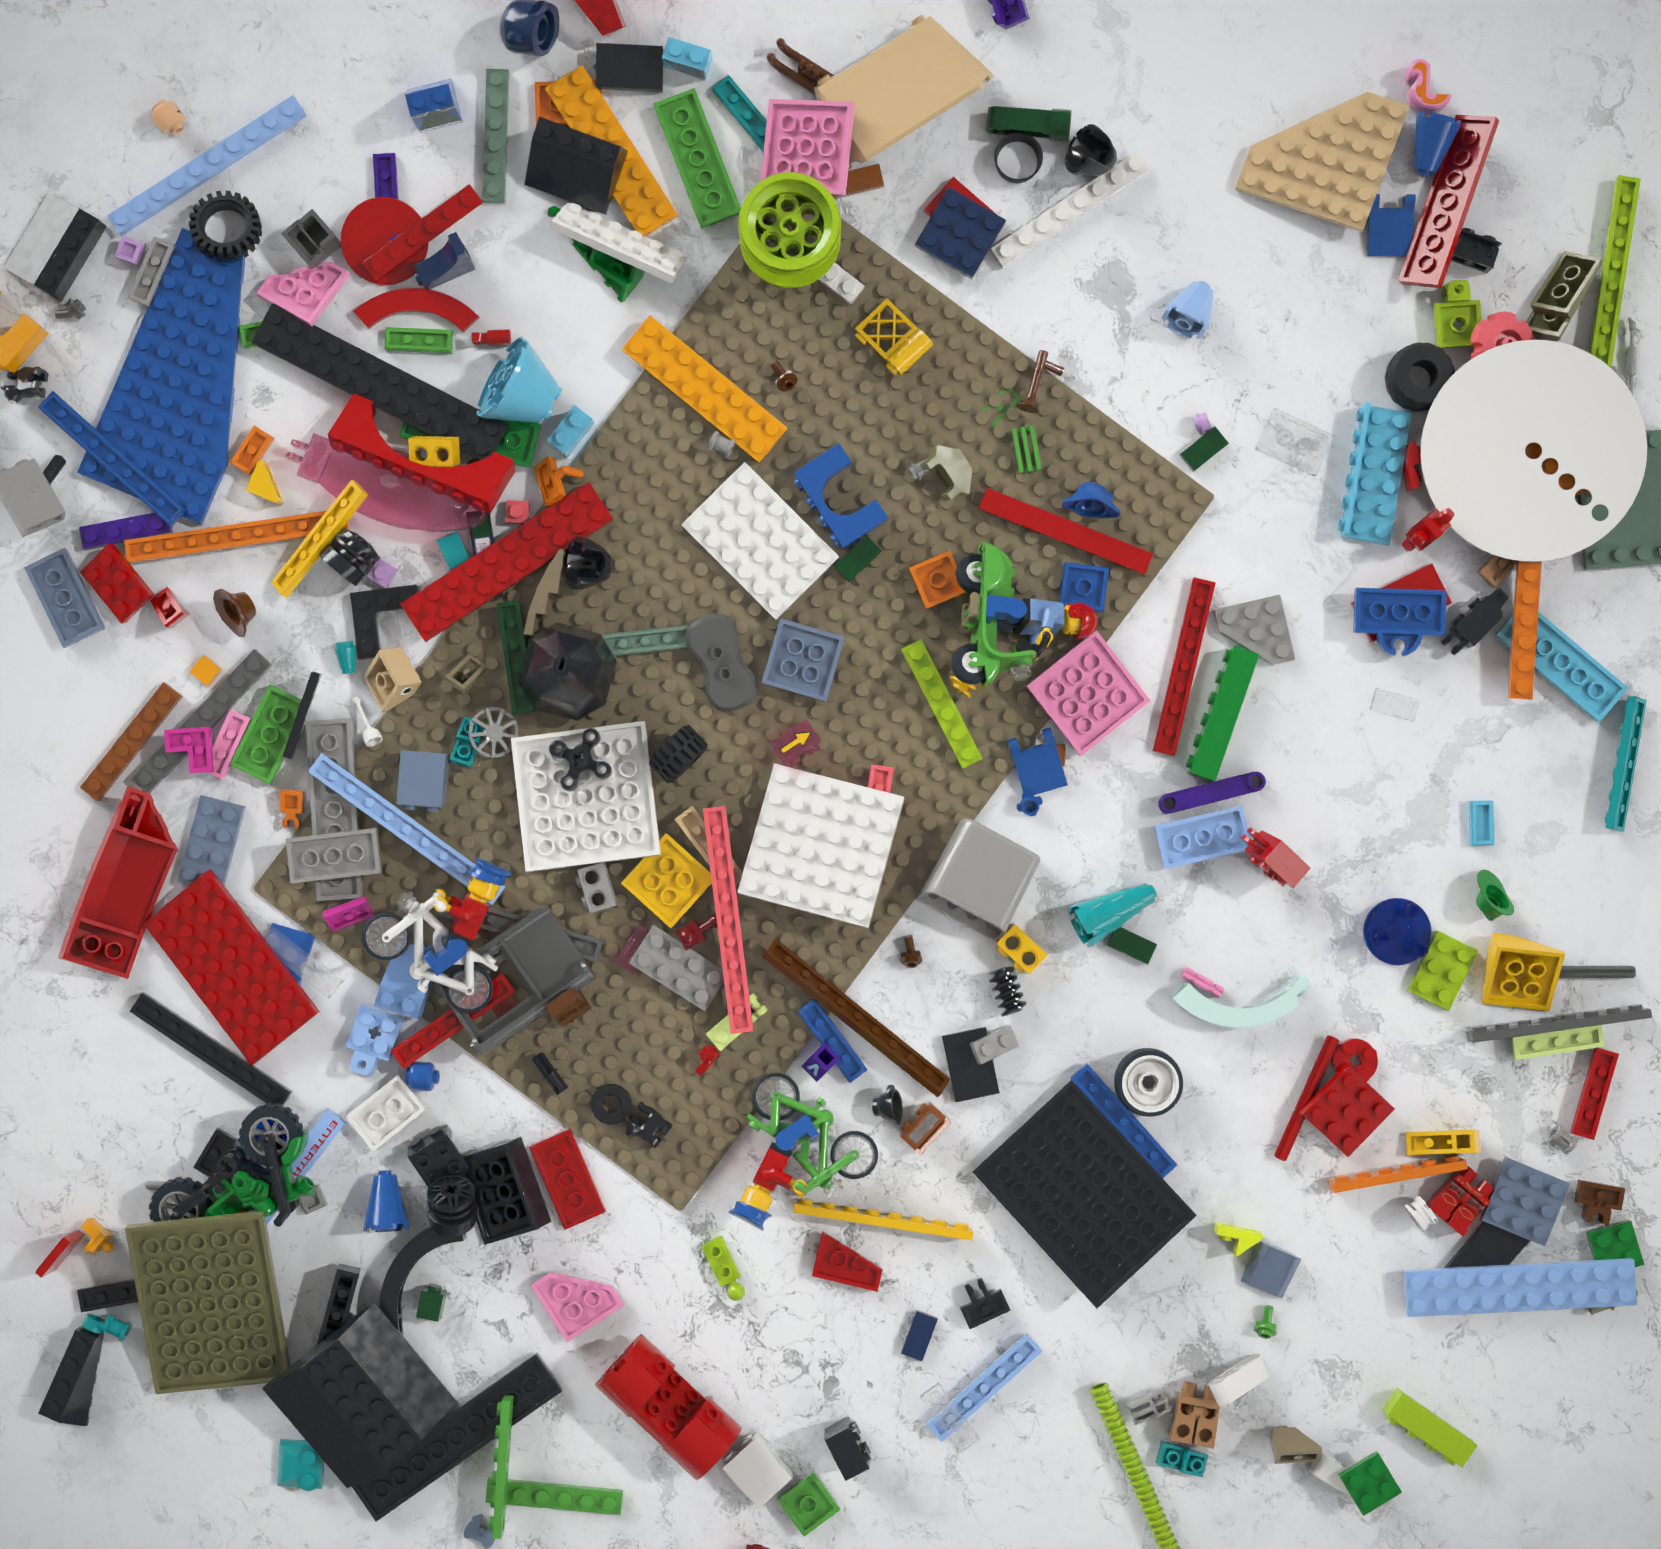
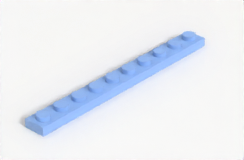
M294 95L290 96L116 209L107 217L120 236L125 235L307 116Z
M321 753L309 769V773L468 887L472 878L468 871L472 870L476 864ZM500 886L495 899L488 902L493 905L506 886Z

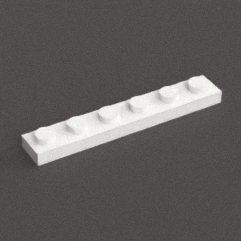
M766 218L763 223L765 225H772L775 223V220ZM787 225L784 227L788 229V232L793 231ZM775 240L768 241L775 247L778 245ZM789 249L787 251V254L791 257L799 253L796 249ZM835 262L830 270L819 279L821 283L850 305L865 287Z

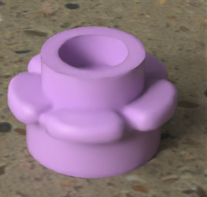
M1205 412L1201 414L1196 413L1197 418L1193 419L1197 431L1202 430L1205 434V431L1211 429L1208 417Z

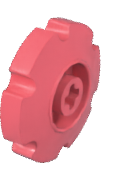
M1504 311L1488 315L1486 320L1478 322L1472 332L1470 344L1474 346V352L1471 353V359L1503 344L1535 340L1533 332L1525 320L1518 322L1514 313Z

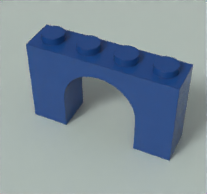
M838 443L795 471L794 476L796 479L793 482L799 491L804 490L808 496L805 500L812 510L816 508L820 514L818 520L824 529L828 527L833 534L830 538L836 547L841 546L844 550L886 523L888 517L877 500L850 515L836 514L826 506L823 500L825 485L831 478L851 466V460Z

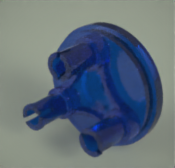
M1390 898L1379 902L1369 911L1363 925V937L1368 950L1378 960L1391 965H1405L1417 960L1419 957H1424V954H1428L1431 924L1425 911L1413 901L1403 898Z

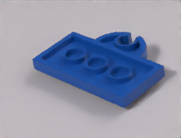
M1355 588L1353 633L1376 634L1378 645L1388 655H1396V650L1393 646L1396 639L1404 642V649L1401 652L1403 657L1411 654L1421 644L1422 636H1445L1446 591Z

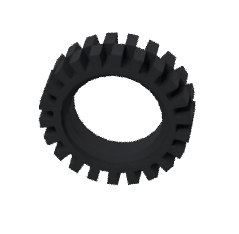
M226 190L225 196H222L221 191H216L217 197L214 198L209 193L207 194L208 200L205 201L203 198L198 200L200 206L195 204L193 206L194 213L190 212L189 215L191 220L189 221L190 232L196 247L199 248L202 254L206 253L207 258L212 259L214 256L218 262H221V258H224L226 263L231 262L230 257H234L235 261H239L240 254H243L246 258L249 256L248 250L254 252L256 249L255 244L259 245L260 243L259 236L262 237V224L255 205L252 202L250 203L247 197L241 198L240 193L237 192L232 196L231 191ZM225 210L239 213L246 220V228L241 237L235 241L228 243L217 242L205 233L206 223L215 213Z

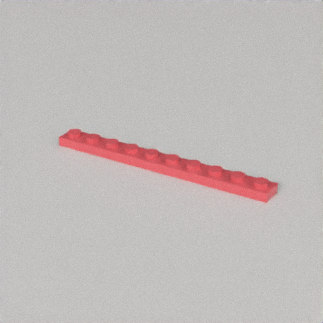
M726 806L704 808L703 815L731 1034L751 1032L754 1029Z

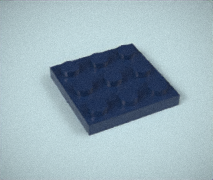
M948 187L917 239L915 247L973 279L1004 227L1006 219Z

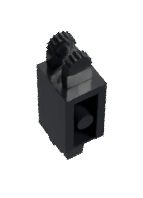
M1498 588L1488 596L1480 599L1476 597L1467 606L1469 610L1464 615L1460 613L1453 619L1452 623L1454 625L1449 629L1450 632L1441 640V643L1446 645L1456 636L1460 642L1452 648L1451 653L1453 655H1456L1464 646L1467 648L1474 647L1503 618V612L1500 609L1508 600V595Z

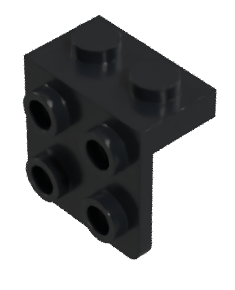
M447 1124L442 1127L437 1126L433 1128L427 1136L422 1139L421 1137L414 1139L408 1146L407 1157L427 1187L440 1177L448 1175L460 1176L469 1169V1165L451 1140L452 1131Z

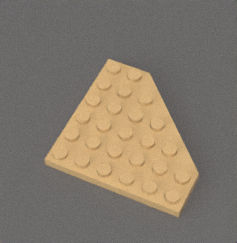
M1366 92L1251 146L1235 190L1363 232L1410 106Z

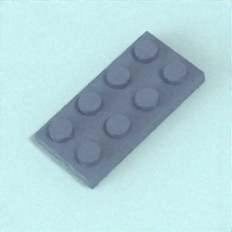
M63 548L24 567L63 648H67L106 629L68 549Z
M200 795L177 882L190 885L207 870L212 869L225 886L246 806Z

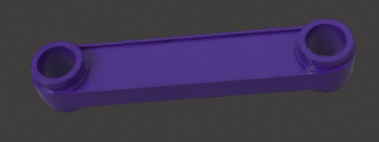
M1250 772L1167 793L1159 798L1158 807L1163 813L1169 814L1262 790L1265 787L1266 779L1260 772ZM1254 775L1260 779V785L1257 788L1250 784V779ZM1167 797L1171 798L1174 802L1173 808L1170 810L1165 809L1163 806V801Z

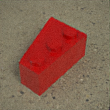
M574 0L602 36L626 27L616 0Z

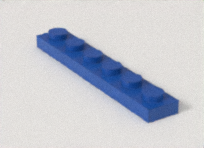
M1087 1063L1070 1077L1162 1178L1177 1166L1176 1162Z

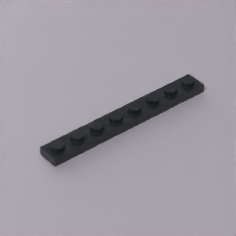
M145 992L141 993L129 1011L265 1103H272V1105L280 1103L283 1104V1107L293 1091L256 1066L251 1065L247 1060Z

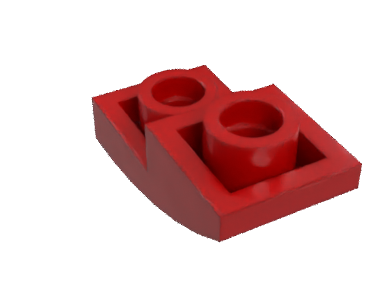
M1415 441L1407 445L1403 465V478L1407 492L1421 487L1420 482L1422 481L1419 471L1415 470V466L1421 463V448L1416 445Z

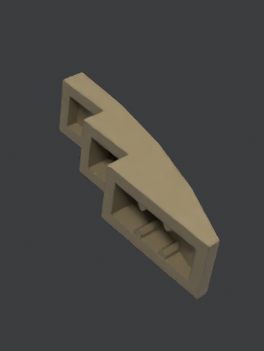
M559 549L535 591L525 624L524 635L532 637L536 635L539 616L548 617L551 595L560 596L565 567V549Z

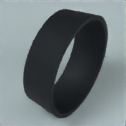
M1012 133L1005 136L997 144L994 152L996 169L1003 179L1011 183H1023L1030 180L1039 171L1043 162V152L1040 144L1035 138L1025 133ZM1012 142H1023L1029 145L1037 156V167L1034 173L1023 179H1014L1005 175L997 163L998 155L1004 146Z

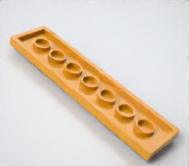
M580 65L545 88L568 127L628 150L613 197L635 231L640 232L642 237H647L678 217L674 207L583 65Z
M649 315L622 348L626 355L727 438L736 440L735 444L759 464L788 430L785 425L651 315Z

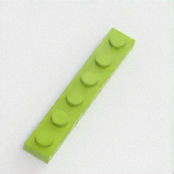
M922 639L902 648L901 651L961 768L963 769L983 759Z

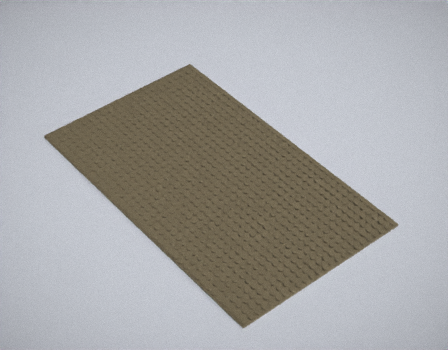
M782 207L781 209L785 212H790L793 210V207ZM806 213L802 218L806 221H811L814 216ZM842 218L840 249L835 263L865 286L851 305L819 280L798 288H782L763 281L747 265L739 243L672 332L788 428L760 464L736 444L728 459L722 453L713 449L711 451L708 450L707 447L715 431L719 432L720 436L727 437L644 369L571 466L583 470V477L576 478L565 475L561 479L566 496L589 482L614 520L587 537L602 546L610 554L613 561V571L604 582L579 590L571 589L566 582L565 574H563L560 596L551 595L548 617H538L536 634L557 622L603 635L691 625L695 620L703 616L716 613L723 614L734 621L738 631L740 656L757 680L758 689L755 699L747 706L735 711L724 712L714 708L706 696L703 668L690 650L686 648L614 656L617 663L605 706L591 712L578 721L539 710L513 715L497 603L519 600L523 627L525 629L528 611L535 591L551 563L550 561L504 591L503 598L490 600L450 626L416 671L420 677L421 684L414 695L386 711L374 727L381 733L382 742L372 747L366 746L365 742H363L354 754L355 772L358 780L474 864H476L475 858H481L512 873L505 880V889L493 905L489 903V907L526 917L543 904H546L564 929L604 940L598 962L585 959L594 972L596 979L577 991L584 995L592 1008L586 1011V1014L576 1018L573 1023L562 1026L548 1011L484 1056L481 1053L477 1055L470 1046L472 1042L471 1036L465 1028L452 1035L450 1039L679 1211L686 1207L750 1121L747 1118L748 1114L754 1116L757 1112L752 1101V1093L756 1083L762 1077L771 1073L785 1074L814 1035L797 1012L799 1008L812 1000L813 997L764 959L762 956L777 939L845 994L920 893L961 819L969 818L974 820L1015 766L1008 740L1016 737L1019 749H1026L1050 719L1025 685L1084 639H1074L1073 635L1064 634L1060 629L1057 634L1053 635L1051 643L1047 648L1045 647L1038 659L1032 662L1030 669L1022 673L1015 672L1014 670L998 672L993 682L984 690L981 689L980 683L974 684L977 688L976 690L968 689L971 694V698L950 685H953L950 677L955 676L951 667L953 654L959 647L971 644V630L961 627L962 606L964 604L970 605L971 593L967 592L926 610L909 567L947 551H951L955 563L958 565L964 557L970 554H978V547L984 541L1001 549L1012 561V567H1015V576L1011 580V588H1014V598L1020 600L1032 598L1059 602L1064 562L1109 568L1104 612H1095L1098 616L1096 630L1107 643L1214 499V495L1045 369L1041 375L1035 398V406L1039 409V412L1028 413L1018 409L1017 404L1022 403L1027 396L1036 362ZM787 224L793 231L796 229L792 227V224ZM810 235L805 240L809 243H814L817 238ZM767 241L766 245H767L768 247H770V248H774V247H775V246H773L771 243H769V242ZM886 298L918 329L922 330L933 343V346L901 376L898 374L892 375L886 368L888 363L868 343L863 345L855 337L857 333L855 328ZM888 306L881 312L880 320H893V311ZM868 324L863 331L867 335H877V324ZM880 324V335H893V324ZM896 324V335H905L910 330L906 324ZM880 339V348L886 353L892 347L893 339ZM777 360L786 372L791 370L798 378L797 384L789 391H780L776 386L775 381L779 376L770 365ZM1003 388L1006 389L1001 396L998 394ZM1012 389L1020 396V400L1014 407H1010L1006 415L992 428L991 424L1017 399L1008 391ZM989 403L990 407L985 412H983L982 410ZM1001 403L1004 404L1003 410H996V408L999 407ZM1034 425L1042 469L1019 474L1011 430ZM1026 432L1032 467H1034L1035 460L1030 432ZM1020 433L1017 436L1023 468H1027L1022 435ZM838 443L851 460V466L831 478L825 485L823 500L826 506L836 514L850 515L877 500L888 517L886 523L867 534L882 552L850 582L842 576L834 565L863 538L844 550L841 546L836 547L830 538L833 534L828 527L824 529L818 520L820 514L816 508L812 510L805 500L808 496L804 490L799 491L793 482L796 479L794 476L795 471ZM940 445L959 449L972 467L970 493L957 495L951 500L944 501L941 494L947 490L948 486L937 469L923 475L921 480H913L908 468L913 463L917 464L929 458L930 447ZM744 462L839 556V559L777 620L681 525ZM1086 482H1095L1113 494V504L1120 510V515L1118 518L1086 517L1074 513L1061 505L1064 499L1076 493L1079 486ZM986 488L1153 553L1146 574L1142 575L979 510L978 508ZM543 503L533 517L549 508V506H545ZM780 618L845 637L826 702L761 683ZM997 628V651L1012 653L1015 643L1018 644L1020 640L1028 641L1029 635L1013 634V630L1004 632ZM525 635L526 648H527L528 641H529V638H530V637ZM922 639L983 758L963 769L901 651L902 648ZM470 653L487 665V668L470 692L465 694L447 682L445 676ZM562 661V662H561V665H560V669H561V670L563 669V666H564L565 661ZM489 707H498L509 712L517 721L519 737L645 721L650 758L680 728L690 725L708 744L706 751L678 779L668 784L651 767L659 840L667 833L709 872H711L710 866L675 821V818L693 806L704 820V808L726 806L732 859L743 872L774 763L868 787L871 764L893 767L890 793L903 796L905 799L869 929L737 893L740 883L736 885L749 996L754 993L758 997L756 1000L761 1005H765L768 1010L753 1022L754 1031L743 1032L720 1051L721 1054L717 1060L713 1061L711 1067L703 1075H698L695 1069L703 1062V1060H700L698 1050H703V1046H715L706 1033L728 1015L725 983L723 982L704 1011L629 964V961L653 924L679 940L675 933L676 930L695 919L700 925L709 920L710 916L716 915L712 884L679 921L670 928L621 884L644 857L605 862L618 905L590 913L589 909H584L581 897L585 895L583 889L578 888L575 875H578L577 870L595 864L534 872L525 871L512 750L506 755L496 758L486 757L477 752L472 769L450 763L449 760L445 808H439V812L425 811V806H416V810H405L403 805L396 804L400 752L404 750L449 754L450 759L463 717L473 719L479 711ZM490 711L493 723H495L499 712ZM486 713L477 718L486 725L489 724ZM503 715L500 726L510 722L506 715ZM513 725L505 728L503 732L514 735ZM812 731L804 747L798 744L785 754H782L780 748L796 738L794 733ZM482 736L480 744L485 740L484 736ZM502 737L503 742L509 747L511 738ZM489 741L481 750L491 753V742ZM496 742L495 754L504 751L499 742ZM358 808L359 830L377 828L382 873L362 875L363 896L367 898L373 908L374 916L389 912L403 918L409 913L405 907L412 898L413 902L416 900L420 904L425 903L428 900L430 890L443 889L447 894L462 899L465 898L467 893H470L467 886ZM311 812L291 838L312 836ZM285 845L254 886V891L380 985L390 960L377 959L364 948L362 931L369 919L332 932L323 918V911L357 898L316 901L315 881L290 884L287 848ZM590 871L586 877L587 881L590 884H595L598 880L597 873ZM598 892L593 896V902L596 905L600 906L604 903L603 894ZM432 914L448 930L450 929L453 922L452 919ZM382 917L370 925L367 931V942L374 952L385 956L392 955L398 940L406 942L405 930L389 942L382 940L383 931L397 923L398 920ZM423 919V947L426 948L429 945L433 946V932L435 929ZM413 923V924H411V925L409 926V928H410V930H411V941H410L411 944H414V923ZM713 927L704 932L707 939L691 949L723 968L718 928ZM479 928L472 946L467 945V948L477 951L500 934ZM442 937V944L447 942V937ZM503 960L497 964L498 969L496 971L490 969L487 973L492 980L504 973L516 992L475 1019L474 1023L479 1029H484L530 996L529 990L508 960ZM453 964L442 973H445L446 971L454 967L456 964ZM483 975L474 980V992L488 983ZM434 982L422 1018L429 1023L451 1009ZM461 991L457 992V998L460 1002L470 996ZM820 1004L826 1014L829 1015L830 1011ZM541 1052L545 1054L552 1066L558 1069V1074L568 1086L566 1090L557 1096L546 1079H542L544 1076L532 1060L534 1056ZM781 1078L768 1079L759 1087L757 1092L759 1107ZM605 1084L620 1085L627 1090L631 1097L632 1106L628 1116L617 1124L608 1125L600 1122L595 1118L591 1110L593 1094ZM610 1095L603 1099V1108L607 1112L614 1113L619 1109L620 1102L617 1097ZM640 1101L661 1113L665 1120L673 1124L666 1136L662 1134V1130L656 1133L662 1139L656 1148H653L651 1143L641 1139L639 1136L628 1137L625 1134V1123L629 1116L636 1118L641 1124L644 1123L647 1117L646 1113L638 1109L637 1104Z

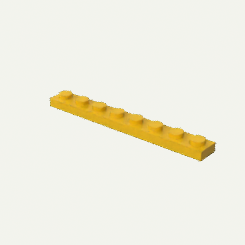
M800 1198L799 1201L795 1200L793 1213L971 1241L973 1238V1229L969 1228L967 1223L956 1222L955 1225L946 1224L947 1221L942 1219H933V1222L924 1221L922 1216L911 1215V1218H905L898 1212H889L886 1215L880 1214V1210L872 1208L860 1211L857 1210V1206L844 1205V1208L835 1207V1203L822 1201V1204L813 1203L812 1199Z

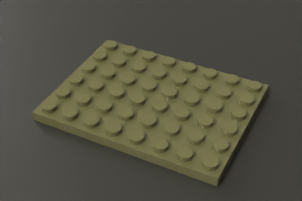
M264 1211L127 1224L125 1231L155 1394L269 1383L290 1366Z

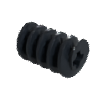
M1010 966L988 973L994 974V977L989 982L997 983L992 988V991L1000 992L995 997V1000L1003 1001L998 1005V1008L1006 1009L1001 1014V1017L1023 1010L1022 1008L1027 1004L1026 1001L1019 1000L1024 994L1023 992H1016L1021 985L1013 983L1018 977L1017 975H1010L1015 970L1014 967Z

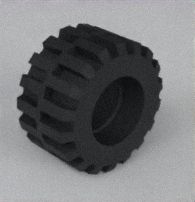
M690 725L683 726L650 758L649 765L667 784L674 782L706 751L708 744Z

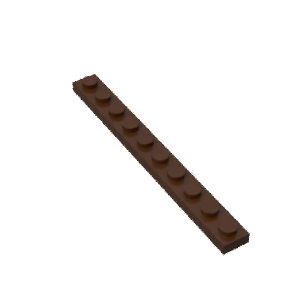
M775 939L762 956L764 959L937 1098L943 1093L950 1081L949 1077L780 941Z

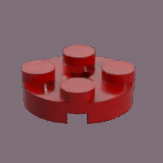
M1358 1038L1347 1039L1337 1045L1331 1059L1332 1067H1334V1071L1337 1073L1347 1063L1367 1082L1374 1075L1378 1066L1377 1051L1364 1040ZM1355 1055H1358L1359 1065L1356 1064L1355 1067H1351L1352 1063L1349 1062V1058H1354Z

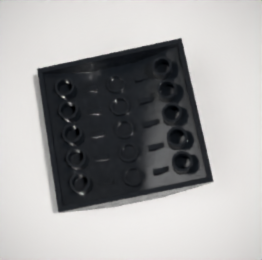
M375 1301L262 1387L264 1392L346 1488L387 1468L419 1443L457 1403V1400Z

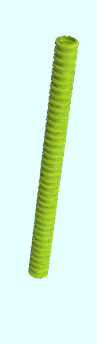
M1104 1382L1093 1386L1090 1394L1094 1395L1093 1401H1096L1095 1405L1099 1408L1098 1412L1102 1414L1101 1419L1105 1421L1104 1426L1108 1427L1107 1432L1111 1434L1110 1439L1114 1441L1113 1446L1117 1447L1115 1451L1119 1453L1118 1457L1122 1460V1466H1125L1124 1471L1128 1473L1127 1478L1131 1480L1130 1485L1134 1486L1133 1492L1136 1493V1498L1139 1499L1138 1503L1142 1506V1512H1145L1144 1517L1148 1519V1525H1151L1150 1530L1154 1532L1153 1537L1157 1538L1156 1544L1160 1545L1159 1549H1181L1180 1546H1177L1178 1541L1174 1539L1175 1534L1172 1533V1527L1168 1526L1169 1521L1166 1519V1514L1162 1513L1164 1509L1160 1506L1161 1502L1157 1500L1158 1496L1154 1493V1487H1151L1152 1482L1148 1480L1149 1475L1145 1474L1146 1468L1142 1467L1143 1462L1140 1461L1141 1457L1137 1454V1448H1134L1135 1443L1131 1441V1435H1128L1129 1430L1125 1428L1126 1423L1122 1422L1123 1416L1119 1415L1120 1409H1117L1118 1405L1114 1402L1115 1398L1111 1396L1112 1391L1108 1389L1109 1384Z

